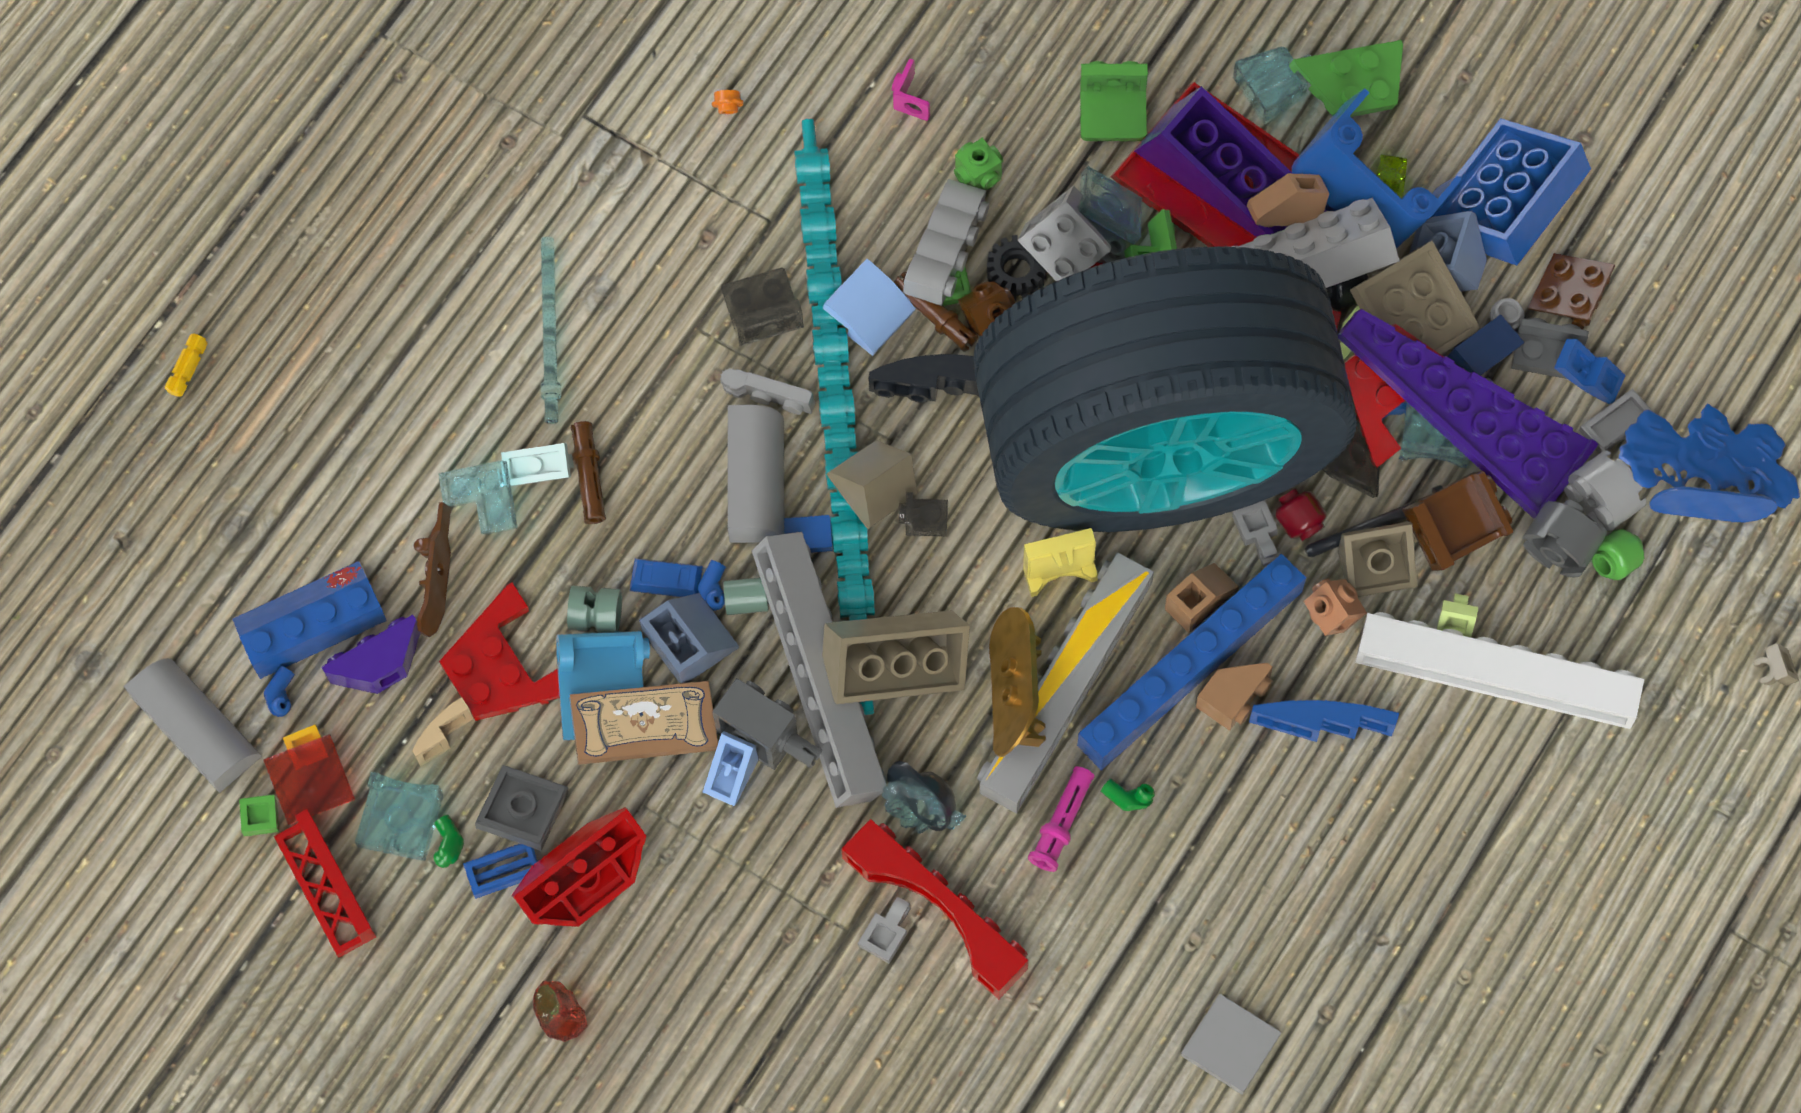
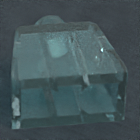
M1278 47L1235 62L1233 79L1264 126L1271 123L1306 96L1308 81L1299 71L1294 74L1290 70L1289 64L1294 59L1285 47ZM1306 54V55H1304V56H1302V57H1300V58L1309 57V56H1311V55H1310V54Z

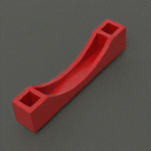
M870 819L841 848L842 859L868 882L887 883L906 888L925 897L937 906L950 919L962 937L970 958L972 976L1000 1000L1028 970L1029 960L1026 958L1028 954L1025 949L1014 940L1010 943L999 934L1001 929L992 919L987 916L982 919L973 911L975 908L974 904L965 895L959 893L956 896L946 887L949 883L943 875L935 869L931 872L921 864L923 860L920 855L911 847L907 846L904 849L895 841L897 838L895 833L887 825L881 823L878 826Z

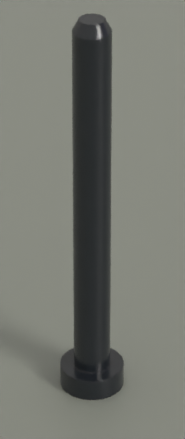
M1438 485L1436 487H1433L1432 493L1440 490L1441 488H1443V486ZM1420 499L1308 544L1305 547L1306 555L1308 557H1315L1339 547L1342 533L1393 525L1406 519V516L1402 509Z

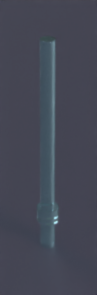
M543 237L541 238L544 382L541 383V398L544 400L545 423L556 424L558 423V399L561 398V383L557 381L554 238Z

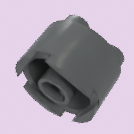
M1566 500L1564 504L1548 501L1542 506L1522 539H1526L1523 544L1526 551L1540 564L1549 569L1554 564L1563 568L1560 572L1561 575L1576 578L1580 577L1603 543L1607 530L1584 515L1583 507L1575 501Z

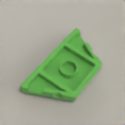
M1402 40L1298 58L1289 64V68L1294 74L1299 71L1311 84L1308 90L1324 103L1325 108L1332 116L1348 99L1364 88L1370 93L1350 117L1391 110L1398 104L1403 42Z

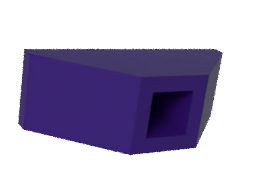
M412 614L407 618L400 617L392 621L388 625V629L377 635H368L361 639L357 647L346 653L339 652L330 657L327 664L321 667L330 684L378 694L408 677L420 637L414 615Z

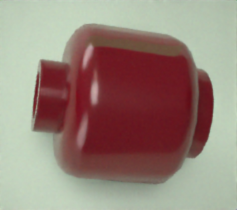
M1295 488L1279 499L1282 505L1276 510L1275 516L1289 538H1300L1303 542L1325 528L1323 522L1327 514L1312 491H1304L1299 494Z

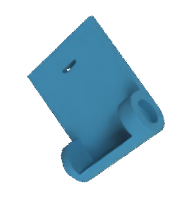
M641 631L557 635L556 656L563 740H575L569 701L570 694L643 687L642 666L643 660L649 659L650 645L649 639L643 638Z

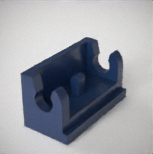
M1500 314L1455 347L1447 357L1455 361V365L1464 368L1470 373L1475 372L1481 376L1520 348L1525 342Z

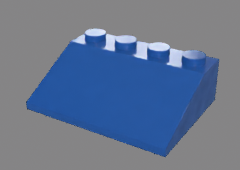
M1500 118L1456 174L1462 181L1431 217L1468 211L1474 212L1477 217L1485 254L1517 266L1590 172L1591 167L1582 144Z

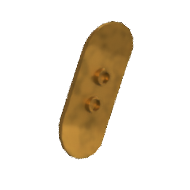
M1010 607L1003 611L996 620L990 636L993 751L998 757L1006 756L1017 745L1039 747L1046 741L1045 735H1038L1046 728L1045 723L1035 718L1039 703L1037 658L1042 655V650H1036V647L1041 643V638L1035 635L1033 621L1029 614L1021 607Z

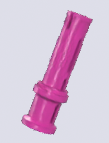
M1079 766L1074 767L1070 780L1050 822L1045 823L1041 827V838L1035 851L1030 852L1028 855V860L1038 868L1049 872L1057 871L1059 866L1057 860L1064 846L1069 845L1071 840L1069 833L1071 825L1081 807L1091 781L1095 777L1088 769ZM1076 791V793H1075V795H1074V797H1073V800H1072V802H1071V804H1070V806H1069V808H1068V810H1067V813H1066V809H1067V807H1068V805H1069V803H1070V800H1071V798H1072L1074 792Z

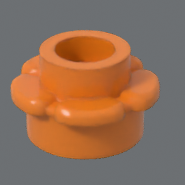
M720 90L714 93V101L711 105L714 108H718L719 114H735L738 112V108L743 106V100H741L740 91Z

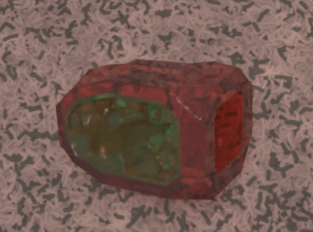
M543 981L537 987L533 996V1009L546 1035L549 1038L563 1042L578 1037L588 1025L585 1010L579 1006L573 992L567 990L560 981Z

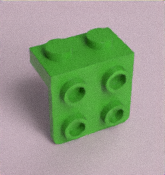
M1093 61L1089 64H1081L1080 135L1084 141H1142L1146 137L1148 64H1139L1135 61H1127L1122 64H1106L1102 61Z

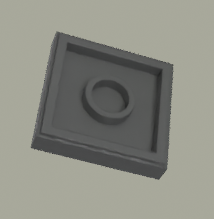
M502 765L475 822L476 829L542 851L568 795V787Z

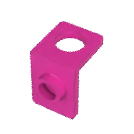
M909 58L903 73L898 72L892 84L894 110L928 121L930 118V103L906 94L915 75V60ZM907 103H912L921 110L913 109Z

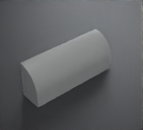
M728 405L730 543L761 542L766 536L784 534V418L781 413L766 406Z
M166 658L152 663L123 686L135 703L219 793L262 757L172 659Z

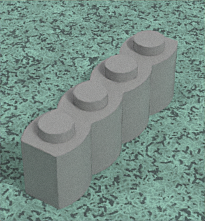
M951 179L947 180L938 204L931 215L927 229L920 240L916 254L907 270L903 294L938 305L943 304L946 296L952 297L957 284V278L954 276L957 271L962 272L968 258V252L965 251L968 245L974 246L979 232V227H976L979 220L984 222L989 210L990 203L985 201L986 190Z

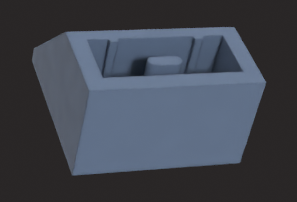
M700 593L668 600L639 620L643 635L649 639L651 646L680 684L690 682L739 648V645Z

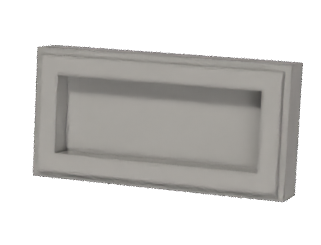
M1632 388L1580 426L1579 432L1589 440L1594 439L1599 444L1595 449L1598 453L1608 451L1626 438L1625 431L1631 424L1637 422L1638 416L1646 409L1652 411V409Z

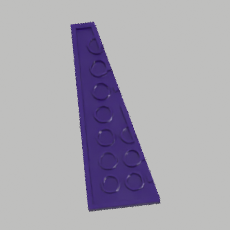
M1363 309L1356 311L1338 333V339L1481 471L1491 476L1495 484L1533 519H1535L1546 502L1556 501L1564 488L1569 484V476L1583 466L1599 445L1594 439L1589 440L1574 432L1571 426L1565 423L1560 424L1546 416V412L1539 408H1532L1514 398V394L1475 372L1470 373L1455 365V361L1446 356L1441 357L1432 352L1420 341H1413L1395 331V327Z

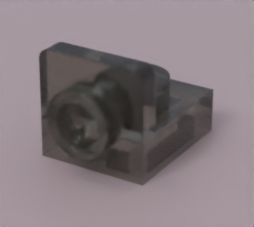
M906 492V503H899V524H905L906 536L947 537L948 500L914 499L913 492Z

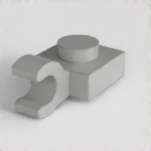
M1263 500L1233 511L1232 517L1244 545L1247 546L1255 543L1262 565L1266 566L1277 555L1276 548L1270 537L1276 536L1278 529L1266 501Z
M897 897L885 918L875 913L860 938L858 946L889 964L907 935V930L900 927V924H902L911 910V907H909L910 903Z

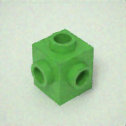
M983 137L974 143L968 142L955 154L954 174L960 183L983 190L990 189L1001 180L1002 155L994 145L989 146Z

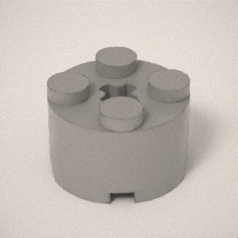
M1602 451L1569 476V485L1564 488V491L1569 500L1575 501L1583 507L1588 518L1602 525L1607 531H1612L1645 507L1646 497L1640 501L1638 493L1643 488L1634 480L1633 472L1626 463L1619 458L1613 461L1607 457L1611 452Z

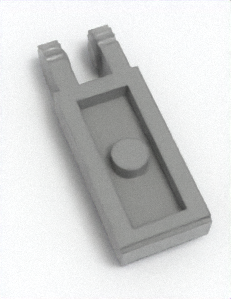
M734 368L725 369L720 374L724 391H726V394H732L733 397L741 398L748 394L757 403L769 405L770 402L783 405L782 408L797 415H801L802 412L809 414L813 412L815 400L812 392L750 372L734 370Z

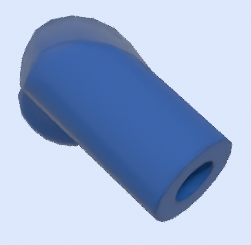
M711 560L698 585V591L713 611H716L725 604L724 593L719 581L726 566Z
M283 666L278 668L264 690L268 710L277 717H283L291 710V701L285 689L295 674Z

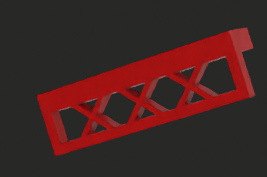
M308 809L295 815L298 821L297 824L275 835L274 838L337 957L340 958L376 938V935ZM303 832L308 840L304 855L290 852L285 841ZM312 849L317 858L310 857ZM294 859L302 861L300 868H298ZM308 863L322 866L324 873L320 885L305 881L303 876ZM328 879L333 888L326 886ZM310 889L318 890L315 898ZM324 892L338 896L340 902L336 914L321 911L319 905ZM344 909L349 918L342 916ZM326 918L333 920L331 928ZM339 922L353 925L358 936L340 946L335 937Z

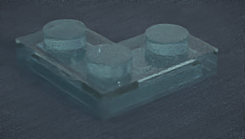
M502 460L438 473L442 499L446 505L454 507L476 502L481 534L487 535L518 529L507 461Z

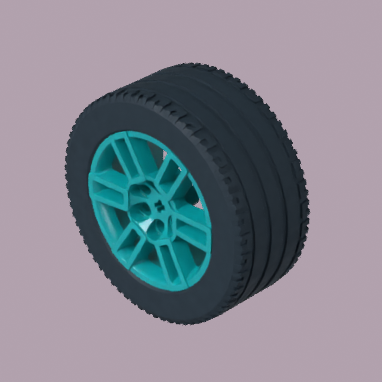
M1192 247L1152 252L1095 266L1047 285L1012 305L984 330L974 350L975 379L983 412L995 482L1000 498L1005 507L1009 508V511L1016 516L1051 528L1073 531L1092 528L1093 532L1136 531L1174 526L1229 513L1271 498L1315 475L1341 455V452L1350 444L1356 431L1355 405L1325 284L1320 275L1316 273V270L1310 268L1308 264L1294 259V257L1285 256L1282 253H1274V251L1246 247Z

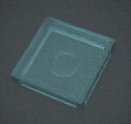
M1087 166L1081 172L1080 193L1082 197L1079 212L1131 244H1135L1141 237L1142 197Z

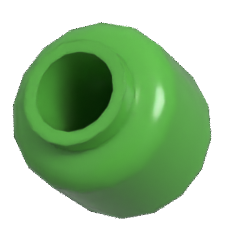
M1616 529L1605 536L1603 543L1592 558L1593 566L1605 578L1622 580L1643 564V544L1635 534L1624 529Z

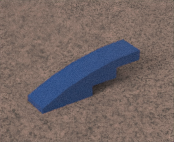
M1327 700L1282 701L1253 705L1249 723L1317 742L1320 730L1355 739L1358 727L1392 737L1399 713L1363 704Z

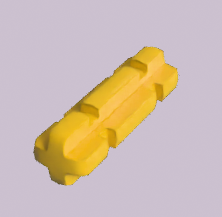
M195 333L189 335L185 344L188 347L182 350L172 370L174 375L169 377L165 385V389L169 394L177 397L183 396L187 388L185 383L191 380L201 359L198 356L204 353L208 345L206 338Z

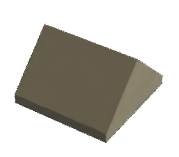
M878 440L826 474L867 529L917 495L912 455Z
M1411 522L1342 533L1338 548L1339 559L1344 579L1355 588L1358 597L1418 587Z

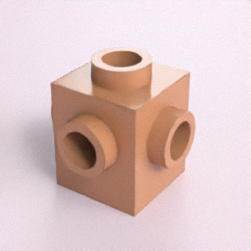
M1327 578L1320 581L1312 588L1313 594L1303 601L1310 611L1311 619L1320 627L1325 636L1344 633L1367 614L1357 598V591L1346 579L1331 581Z

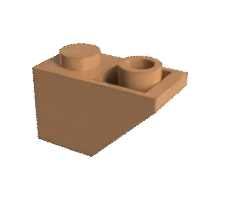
M1288 173L1248 200L1247 207L1256 225L1264 227L1289 226L1294 223L1310 221L1324 213L1329 192L1320 175Z
M1213 563L1192 572L1168 593L1165 610L1190 633L1236 592L1239 586Z
M1269 663L1218 669L1197 696L1196 708L1229 731L1236 722L1242 725L1252 711L1251 702L1256 696L1262 698L1271 687L1273 680L1270 677L1273 666Z

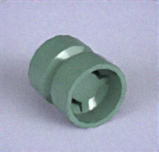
M571 586L567 609L568 630L589 631L591 627H595L597 632L601 633L619 631L622 614L621 589L601 588L597 593L594 592L592 587Z

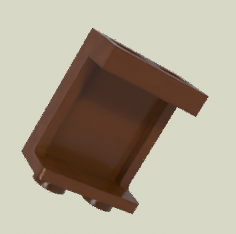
M1484 471L1472 472L1402 509L1407 521L1412 523L1413 533L1432 571L1445 570L1454 565V561L1499 537L1508 536L1513 533L1511 527L1513 523L1512 517L1507 508L1500 505L1496 496V484L1491 476L1486 475Z

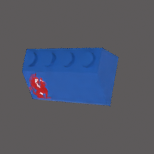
M359 561L233 618L239 638L260 679L275 673L280 666L286 668L387 621Z

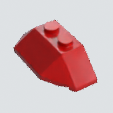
M626 807L593 820L531 866L511 896L532 924L579 927L635 883L643 845H645L647 836Z

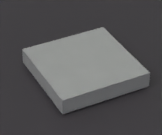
M1219 994L1181 1052V1056L1243 1095L1279 1039L1281 1032L1222 994Z

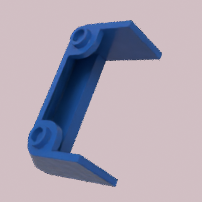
M1364 88L1339 108L1298 156L1292 165V174L1320 175L1329 192L1325 206L1327 211L1335 212L1350 206V204L1357 200L1373 198L1391 228L1397 249L1436 212L1462 179L1457 175L1438 186L1433 193L1425 188L1416 187L1408 191L1402 199L1353 154L1360 146L1363 134L1360 126L1350 115L1370 93Z

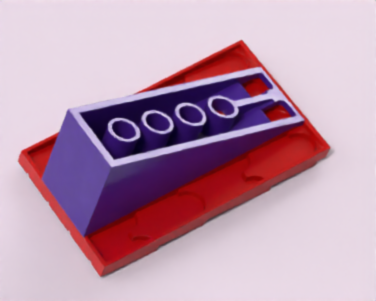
M1193 82L1110 177L1150 208L1153 207L1158 212L1162 209L1169 210L1174 224L1183 231L1192 234L1206 246H1241L1254 241L1258 236L1271 235L1288 227L1256 225L1247 204L1248 200L1286 174H1292V165L1299 154L1206 91L1202 86Z

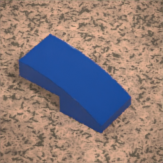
M1566 339L1554 367L1573 384L1607 404H1612L1615 401L1626 376L1607 357H1596L1578 339Z

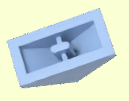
M723 731L703 793L735 806L758 762L756 745Z

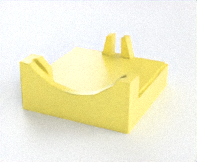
M1092 528L1024 544L1023 570L1031 597L1038 596L1039 592L1048 582L1062 576H1076L1090 582L1098 581V574L1094 563L1096 541Z

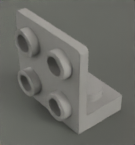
M1074 185L1028 221L1018 238L1021 245L1055 281L1090 268L1111 250V245L1079 212L1077 206L1082 194Z

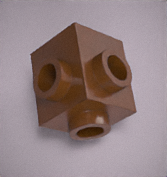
M993 281L978 284L971 293L958 299L970 329L980 336L983 335L982 333L988 328L990 323L994 322L999 315L1015 304L1009 289H1003Z

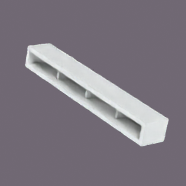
M1383 612L1367 613L1355 663L1628 729H1631L1637 718L1644 679L1637 678L1634 673L1629 671L1617 670L1612 672L1601 669V666L1592 662H1581L1579 664L1566 661L1567 659L1559 654L1550 653L1545 656L1533 653L1530 648L1521 645H1514L1512 647L1500 645L1496 640L1488 637L1470 638L1463 636V633L1454 629H1444L1441 631L1429 628L1426 623L1421 621L1395 620L1392 615Z

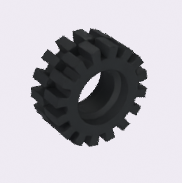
M1012 235L1011 242H1008L1005 237L1001 239L1000 246L997 243L992 246V252L989 251L987 259L988 282L993 281L1003 289L1008 288L1015 301L1016 295H1021L1023 300V298L1028 296V293L1033 294L1038 288H1043L1047 271L1018 241V235ZM1011 259H1022L1029 264L1030 270L1025 276L1016 278L1007 275L1004 266Z

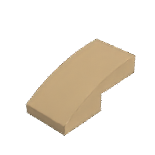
M462 697L444 709L427 726L417 740L412 752L420 767L451 749L445 736L473 720L469 707Z

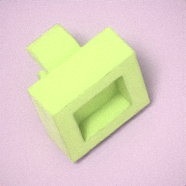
M1455 593L1453 602L1443 601L1437 630L1454 629L1463 633V636L1471 638L1478 607L1468 605L1469 596Z

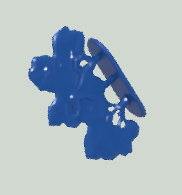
M1707 403L1701 411L1702 417L1700 419L1694 418L1688 424L1690 435L1687 437H1681L1665 418L1647 409L1638 416L1637 422L1631 424L1625 431L1627 444L1620 447L1619 459L1631 467L1634 480L1641 487L1645 488L1656 486L1660 480L1674 487L1663 490L1652 497L1649 504L1650 508L1655 512L1728 522H1752L1770 516L1777 510V506L1785 509L1791 504L1793 498L1798 499L1800 497L1796 476L1780 466L1776 459L1782 456L1783 449L1786 446L1785 442L1776 434V430L1768 424H1748L1739 434H1735L1730 428L1727 417ZM1662 464H1669L1676 471L1678 481H1675L1674 476L1670 475L1669 478ZM1654 468L1659 469L1662 477L1655 474ZM1685 470L1687 476L1683 479L1680 472ZM1698 477L1705 479L1710 484L1711 489L1685 487V484L1689 479ZM1749 480L1754 482V489L1749 490ZM1736 486L1740 493L1720 490Z

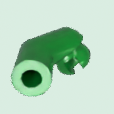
M1112 778L1104 784L1100 791L1124 811L1146 809L1153 803L1155 796L1154 789L1148 784H1141L1137 789L1125 790Z
M444 815L434 823L443 838L438 851L433 856L434 862L440 868H447L450 864L456 863L464 846V839L451 817Z

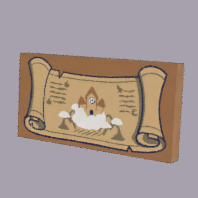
M709 681L570 694L569 701L578 765L716 751L718 740L712 713L713 706Z

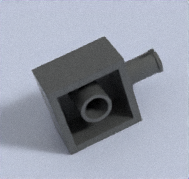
M736 678L712 711L717 734L721 736L722 732L725 731L756 745L758 760L773 770L777 768L786 753L804 763L808 768H812L815 765L813 760L819 759L822 749L798 735L796 719L793 714L794 710L779 699L774 702L764 696L765 692L755 683L747 681L745 684Z

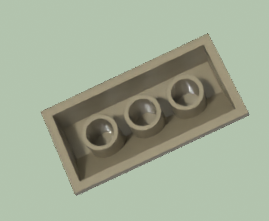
M952 610L824 623L822 657L834 702L836 704L965 690L970 625Z

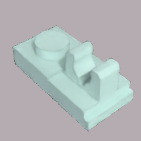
M567 443L501 452L505 486L511 487L570 478V469L574 468L572 454H568Z

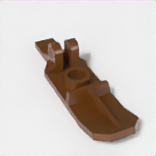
M439 502L437 522L430 537L419 538L414 542V549L425 558H428L425 564L426 580L419 581V585L425 588L424 602L417 617V630L426 637H431L437 633L445 612L451 556L448 539L451 508L444 502Z

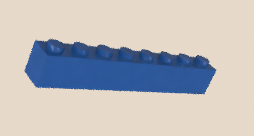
M1281 553L1078 733L1077 746L1102 771L1303 592L1306 577Z

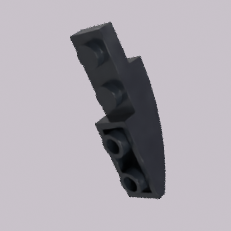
M959 354L917 356L892 362L869 372V391L881 397L890 398L896 395L908 397V399L914 402L924 403L928 400L936 401L938 389L944 390V392L950 395L958 396L966 393L979 397L975 379L974 356Z

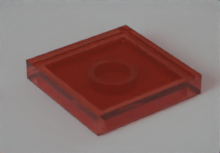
M331 734L263 759L288 825L298 822L295 815L308 809L311 816L355 800Z

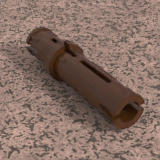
M907 272L901 274L903 280L898 276L894 281L895 285L902 292ZM905 294L912 305L935 325V330L940 335L945 334L963 352L969 350L967 343L971 347L976 343L978 339L977 334L973 333L958 319V314L954 310H948L943 305Z
M580 421L570 427L574 442L572 458L578 470L584 522L586 524H598L606 520L597 462L600 459L599 451L595 449L592 423Z

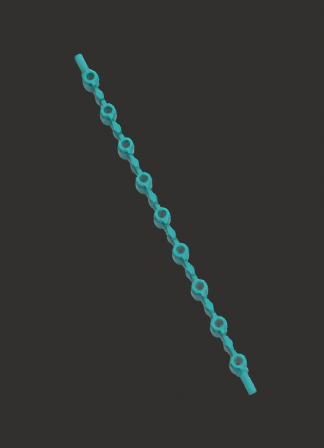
M804 119L801 122L804 149L794 151L797 184L806 183V186H800L801 207L808 206V209H800L803 243H812V245L806 246L805 250L807 267L814 266V269H806L809 304H818V306H812L811 310L813 327H820V329L812 330L815 365L824 364V367H818L817 371L819 389L826 388V391L818 392L821 427L830 426V429L824 430L825 451L833 452L831 454H824L825 474H827L858 452H850V449H856V437L854 427H847V425H855L854 397L852 389H843V387H850L848 365L841 366V363H849L846 328H837V326L842 324L823 309L824 303L842 285L840 267H831V265H837L836 244H829V242L836 241L837 237L834 208L825 207V205H831L830 185L823 184V182H830L829 155L827 148L820 149L817 147L814 120ZM826 475L827 489H836V492L830 493L832 514H839V517H831L834 553H843V556H836L838 578H845V581H837L840 618L849 617V621L867 619V616L875 615L872 579H863V576H869L867 554H860V551H868L867 528ZM873 700L859 702L863 707L864 715L874 713Z

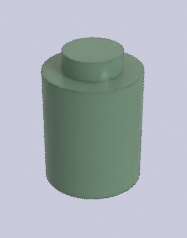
M760 577L723 581L727 616L769 611V602Z

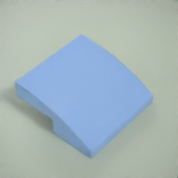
M868 259L853 272L823 306L826 312L849 329L847 336L872 356L916 309L895 283Z

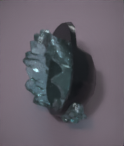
M900 760L894 762L888 769V786L883 788L884 793L881 796L886 800L884 803L885 811L899 818L901 827H916L918 834L928 829L942 831L948 828L953 830L955 826L960 825L966 818V815L956 810L954 793L942 777L931 771L918 773L908 763Z

